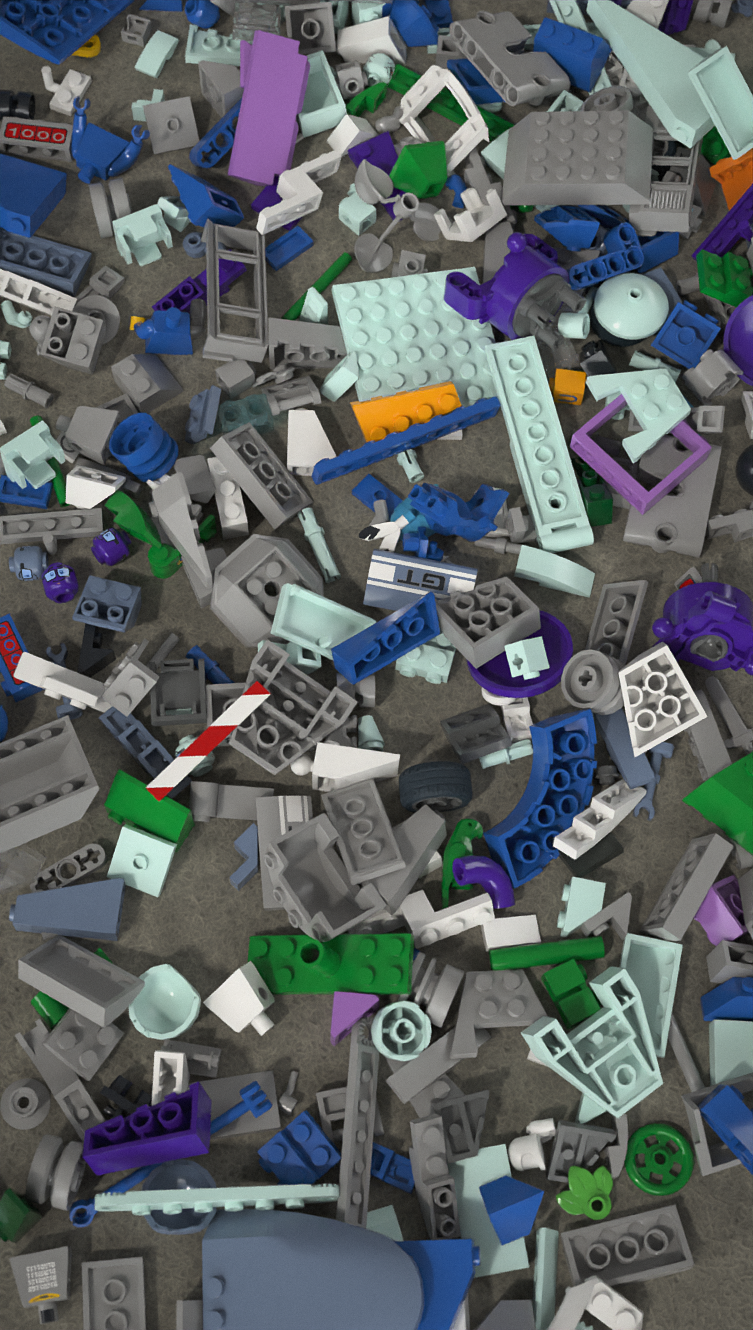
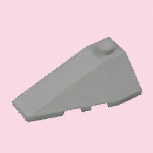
M178 472L152 491L153 502H149L152 518H158L162 530L205 587L209 589L212 588V574L203 543L198 542L200 534L197 520H191L193 513L190 504L192 502L183 473Z

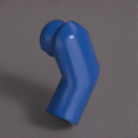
M453 174L447 178L445 184L446 187H449V190H454L455 192L452 203L453 207L462 209L464 202L461 198V193L467 190L468 187L459 175Z

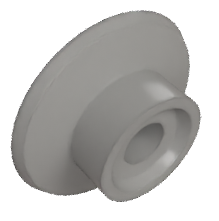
M30 1078L20 1079L10 1084L4 1091L0 1102V1110L4 1120L10 1126L21 1130L31 1129L42 1123L47 1117L51 1106V1099L47 1088L41 1082ZM23 1098L29 1099V1105L26 1108L20 1107V1101Z

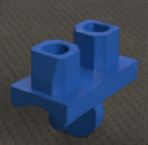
M418 527L417 533L403 534V551H415V557L435 561L443 560L444 552L437 548V542L431 541L428 547V537L425 536L426 527Z

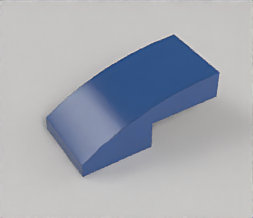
M373 1142L370 1176L412 1194L415 1182L410 1159Z

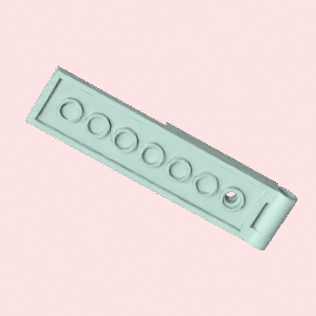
M535 336L486 345L485 353L510 437V449L527 509L533 521L539 549L549 553H556L593 545V532L588 521ZM555 504L558 508H553L551 505Z

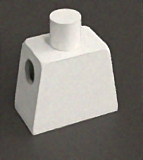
M251 961L236 970L203 1002L238 1033L252 1024L257 1032L263 1036L275 1025L264 1012L275 1002L274 997Z

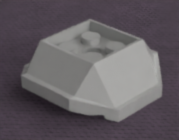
M253 534L213 570L210 609L246 648H258V643L267 639L271 642L288 644L291 641L271 634L282 586L286 583L296 584L324 597L323 577L289 539ZM265 585H271L275 588V597H270L265 593Z

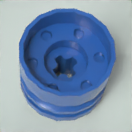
M136 413L128 416L115 428L109 440V449L112 455L142 482H147L148 479L151 481L160 479L169 472L178 457L179 447L176 441L166 431L162 430L158 422L147 413Z

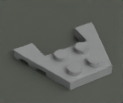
M523 969L466 973L450 1059L475 1058L477 1056L478 1049L474 1030L476 1028L528 1026L543 1016L548 1017Z

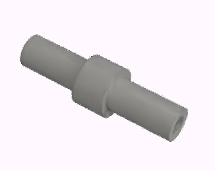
M482 537L480 540L475 541V546L493 549L495 553L505 554V552L520 554L522 546L499 537L497 539Z

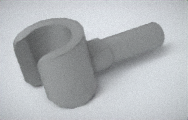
M291 1071L287 1088L279 1100V1109L288 1115H291L298 1103V1100L291 1097L298 1077V1072Z

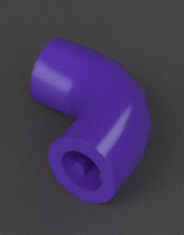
M474 855L454 859L452 871L458 885L480 884L484 888L485 893L489 894L493 909L516 905L509 875L499 863L485 856Z

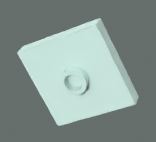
M125 824L122 827L107 877L110 879L122 878L125 881V885L159 897L177 844Z

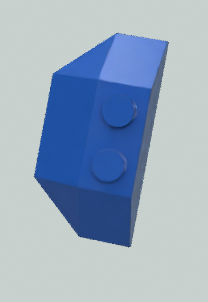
M565 205L553 207L551 210H544L534 217V221L560 241L563 246H566L567 250L580 252L582 248H590L600 223L579 207Z

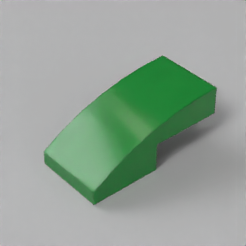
M381 82L359 93L345 106L346 113L359 117L365 109L374 113L386 99L387 84Z

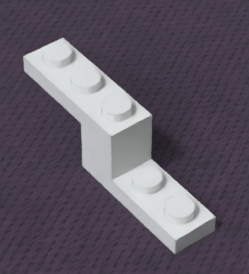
M337 150L327 154L324 153L318 158L304 162L292 170H286L280 175L276 192L283 200L272 207L264 208L260 212L256 229L261 235L319 208L323 192L315 183L338 171L342 156Z
M420 890L407 895L392 916L383 909L348 929L347 933L384 934L405 926L408 933L414 936V945L418 949L475 926L485 924L488 921L494 920L495 916L492 900L488 893L434 912L424 891Z

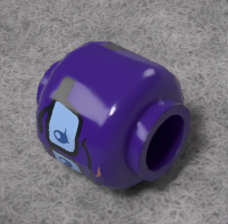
M111 527L93 538L91 551L101 565L114 566L130 554L128 545L131 544V540L123 530L119 532Z
M56 562L49 565L42 574L45 595L56 603L71 601L79 591L75 570L69 565Z

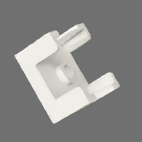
M468 188L461 193V198L468 211L456 214L454 216L455 222L452 224L444 209H440L433 214L447 240L473 242L507 216L495 189L487 191L486 199L490 206L482 204L474 188Z

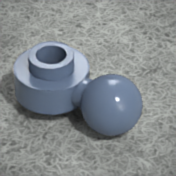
M193 232L184 238L183 248L188 256L200 258L206 254V243L201 242L202 233ZM218 242V249L226 250V246L222 242Z

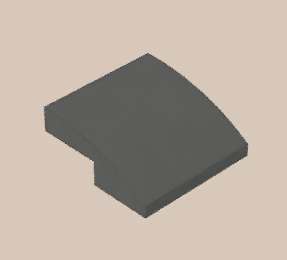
M490 704L440 721L445 736L461 764L512 746L509 734L500 724L499 715Z

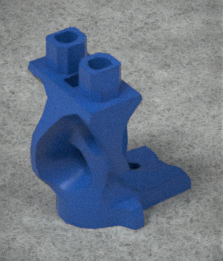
M423 483L422 486L416 484L408 498L412 500L410 505L425 517L430 529L436 533L445 536L453 534L469 542H475L488 532L496 531L498 526L494 523V519L509 493L504 489L494 491L488 484H482L470 501L464 502L453 492L432 484Z

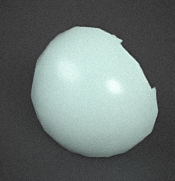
M169 964L152 967L140 975L139 979L145 981V986L128 1006L129 1017L135 1028L146 1037L159 1040L175 1038L189 1030L199 1015L201 1005L200 994L192 984Z

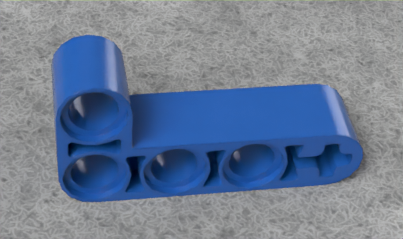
M242 98L192 148L189 157L194 166L211 168L233 146L236 129H234L232 122L235 117L239 118ZM219 133L223 136L221 146H218L216 143V137ZM201 152L206 153L204 155L205 161H201V159L203 158Z
M624 222L606 231L604 234V244L608 252L607 255L574 265L566 270L572 290L578 291L642 266L644 254L636 231L631 224Z

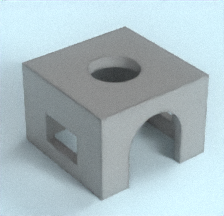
M128 14L127 30L125 31L124 27L121 30L122 41L144 47L152 30L151 20ZM136 20L143 21L144 24L138 23Z

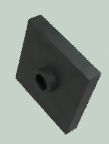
M609 832L596 845L577 859H573L560 850L558 852L560 859L575 877L582 878L624 853V849L614 835ZM548 836V840L553 845L555 837Z

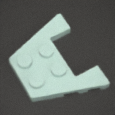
M666 368L589 376L586 379V384L596 401L620 391L644 430L623 439L622 445L633 463L637 462L648 449L650 450L655 446L660 438L674 429L691 411V408Z

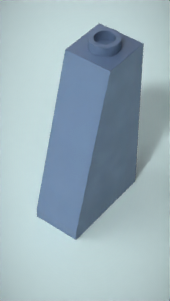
M122 878L18 895L16 904H12L10 907L9 921L13 922L16 931L55 933L62 936L118 941L126 888L125 881Z

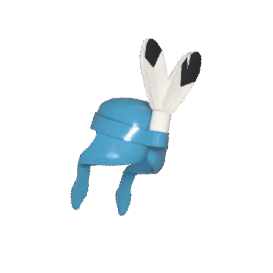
M407 497L394 509L390 522L364 528L359 533V538L366 541L384 538L379 550L394 552L399 538L403 541V534L417 533L418 527H426V537L436 532L430 529L425 517L410 505L412 500Z

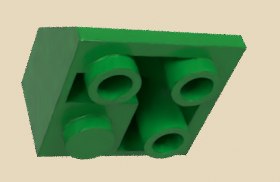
M444 141L405 145L389 175L393 186L406 193L414 194L418 199L439 195L447 181Z

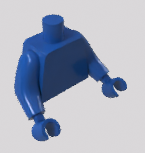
M80 96L76 97L73 101V106L78 111L74 114L71 149L72 156L76 159V165L81 169L78 173V178L82 182L89 184L94 176L107 180L109 177H116L122 174L136 162L143 146L141 141L149 138V130H144L141 136L139 131L142 125H135L132 128V136L134 138L129 143L91 123L87 125L85 110L90 107V100L88 98L85 99V105L81 107L79 105Z

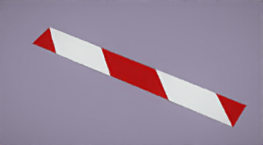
M256 681L164 769L146 789L158 801H161L271 693Z

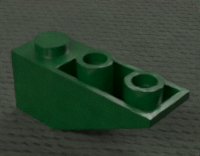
M580 456L571 458L590 526L612 524L613 497L604 479Z

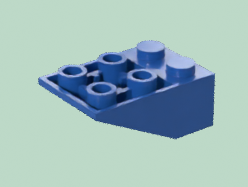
M168 165L172 175L171 179L180 193V200L186 206L189 213L188 218L194 225L205 227L208 218L213 224L235 227L244 219L236 199L203 178L174 165Z

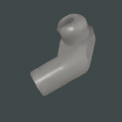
M399 106L395 107L392 116L377 119L375 122L376 130L379 132L397 131L401 126L399 119L403 116V110Z
M375 501L373 503L375 517L369 526L390 522L386 501Z

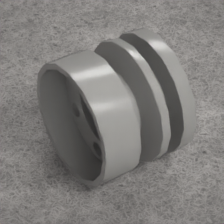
M419 952L413 961L411 994H398V1001H408L409 999L419 1007L420 1005L425 1006V1014L430 1019V1023L441 1028L462 980L464 971L447 964L440 975L434 972L437 959L432 958L428 968L425 969L422 965L426 955Z

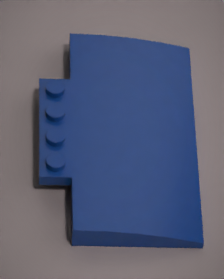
M0 0V35L39 57L60 65L135 0Z

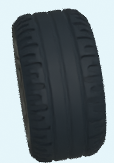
M435 761L417 764L405 769L400 774L398 780L401 805L406 810L414 813L425 804L433 811H454L468 805L473 796L470 771L463 764L457 762Z

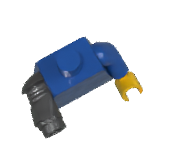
M202 299L192 300L190 314L188 312H180L179 309L172 307L167 311H154L151 319L148 320L143 317L131 316L130 330H134L139 338L145 340V353L193 355V339L201 337L206 332L204 328L207 317L206 302Z

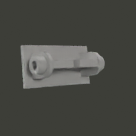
M168 1039L164 1040V1045L161 1046L160 1051L184 1052L190 1074L216 1078L222 1049Z

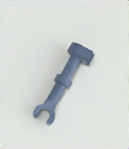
M64 643L61 644L62 651L57 655L52 653L50 647H47L46 652L50 661L66 668L65 659L68 656L66 645ZM62 696L64 704L56 707L58 719L67 715L70 720L81 717L83 714L82 709L70 705L71 700Z
M661 742L648 750L652 754L650 766L655 775V781L645 784L644 789L647 792L640 803L635 806L633 810L634 817L638 816L639 810L642 808L648 811L647 820L651 821L654 817L655 810L652 806V799L656 784L660 782L661 776L658 774L662 757L667 759L672 757L673 744Z

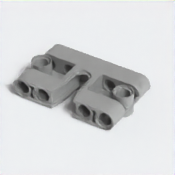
M479 11L474 18L454 21L450 25L449 34L452 41L509 106L524 103L539 106L545 97L558 96L563 90L569 91L570 81L567 74L547 52L524 53L526 41L532 35L511 12L505 11L491 14L487 11Z
M665 434L657 441L655 446L641 455L636 478L655 487L690 457L693 452L675 436ZM709 444L712 448L707 460L671 490L677 495H665L644 515L630 504L623 541L642 546H651L658 553H666L671 550L678 554L699 558L704 543L722 447ZM658 536H665L668 540H661Z

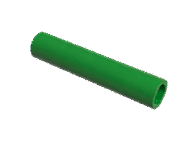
M601 935L489 950L491 971L561 964L572 959L576 962L605 957L604 943Z

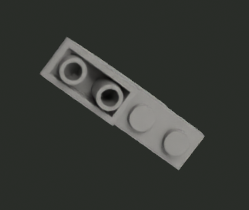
M474 147L465 157L467 169L464 172V183L468 188L476 189L483 205L490 206L486 199L487 191L495 189L502 201L503 189L500 182L492 183L491 175L486 174L484 158L478 154L476 147ZM503 205L507 216L499 222L510 221L514 233V226L517 224L516 212L511 210L509 205Z
M753 501L749 509H740L731 515H716L710 518L707 522L706 538L710 539L731 534L734 542H738L752 537Z
M433 1114L411 1120L410 1127L413 1145L408 1146L410 1162L421 1212L430 1240H449L459 1237L461 1234L454 1178L448 1173L442 1117L438 1114Z

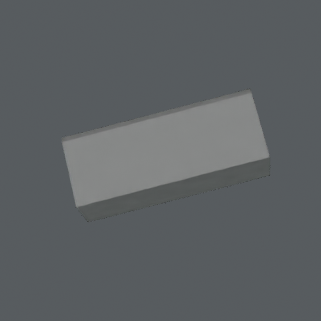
M646 580L603 585L585 650L600 651L626 664L648 585Z

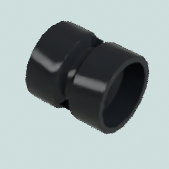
M0 89V121L3 120V117H19L21 119L34 120L36 104L33 92L19 91L16 95L12 90Z

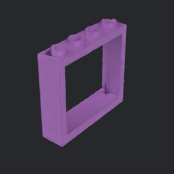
M620 394L572 435L570 448L634 508L644 515L705 462L712 447L706 438L699 436L691 429L686 420H682L670 432L693 454L648 492L590 438L594 432L628 405L623 395Z

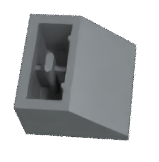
M55 306L40 355L69 369L93 375L107 327L101 319Z

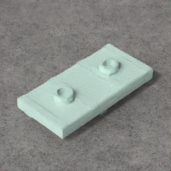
M286 583L281 588L271 634L333 660L331 652L333 647L375 624L376 620L299 585Z

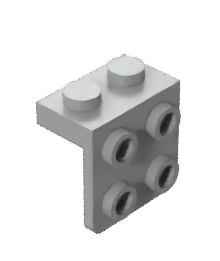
M145 638L140 644L135 642L130 647L124 659L116 664L111 671L112 673L103 684L106 690L101 698L125 716L131 713L160 677L138 661L149 643Z

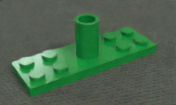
M412 934L338 935L327 942H320L308 935L250 936L247 963L251 961L272 995L334 994V991L360 994H411L414 936Z

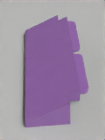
M260 30L255 31L228 176L257 186L273 185L274 175L278 177L284 171L291 170L299 128L295 120L296 115L302 111L310 71V63L307 61L308 56L298 54L300 41Z

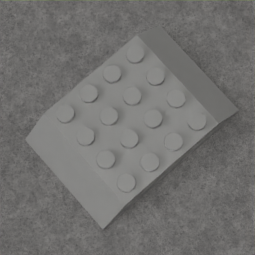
M629 110L529 113L514 125L508 133L502 205L650 204L653 128Z
M68 715L0 743V854L80 820L99 791L98 784Z

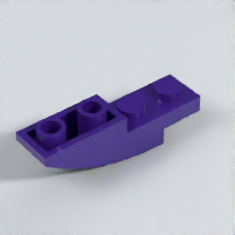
M219 258V297L230 291L228 285L247 271L242 262ZM207 269L194 279L190 276L155 303L152 309L154 311H167L169 308L174 307L179 309L180 312H188L190 314L192 300L202 299L207 305Z

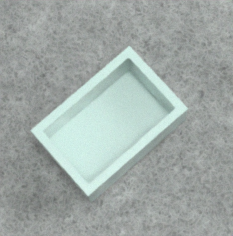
M323 50L307 55L310 71L302 111L296 115V120L304 138L337 127L347 114L345 103Z

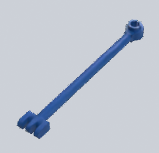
M257 1081L239 1090L243 1101L211 1121L210 1136L249 1110L257 1118L271 1109L272 1103L269 1099L264 1100L266 1094L263 1090L258 1091L260 1085ZM164 1162L142 1166L102 1193L107 1194V1192H110V1195L113 1192L124 1193L146 1179L152 1170ZM95 1198L77 1200L72 1203L69 1209L70 1221H73V1225L76 1227H86L92 1222L94 1215L98 1213L95 1210ZM86 1208V1211L82 1214L76 1212L77 1209Z

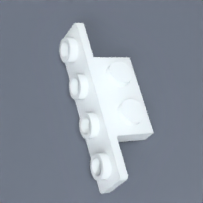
M22 653L13 675L14 678L45 689L44 694L54 699L60 700L61 696L71 700L70 705L83 710L88 706L105 713L112 707L111 704L101 698L106 690V687L103 686L104 683L29 653Z

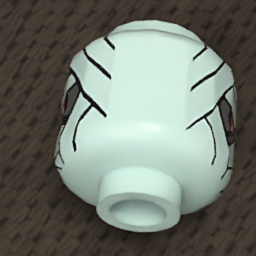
M375 53L371 55L362 69V72L366 73L368 86L371 87L381 82H385L388 86L395 70V64L385 54Z

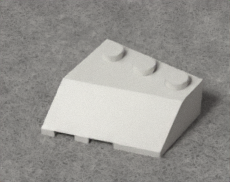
M661 642L641 653L618 671L634 757L707 717L669 647L665 643Z

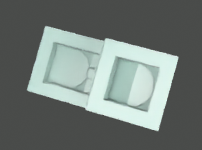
M157 30L141 53L135 65L136 70L158 78L166 60L169 61L179 39Z

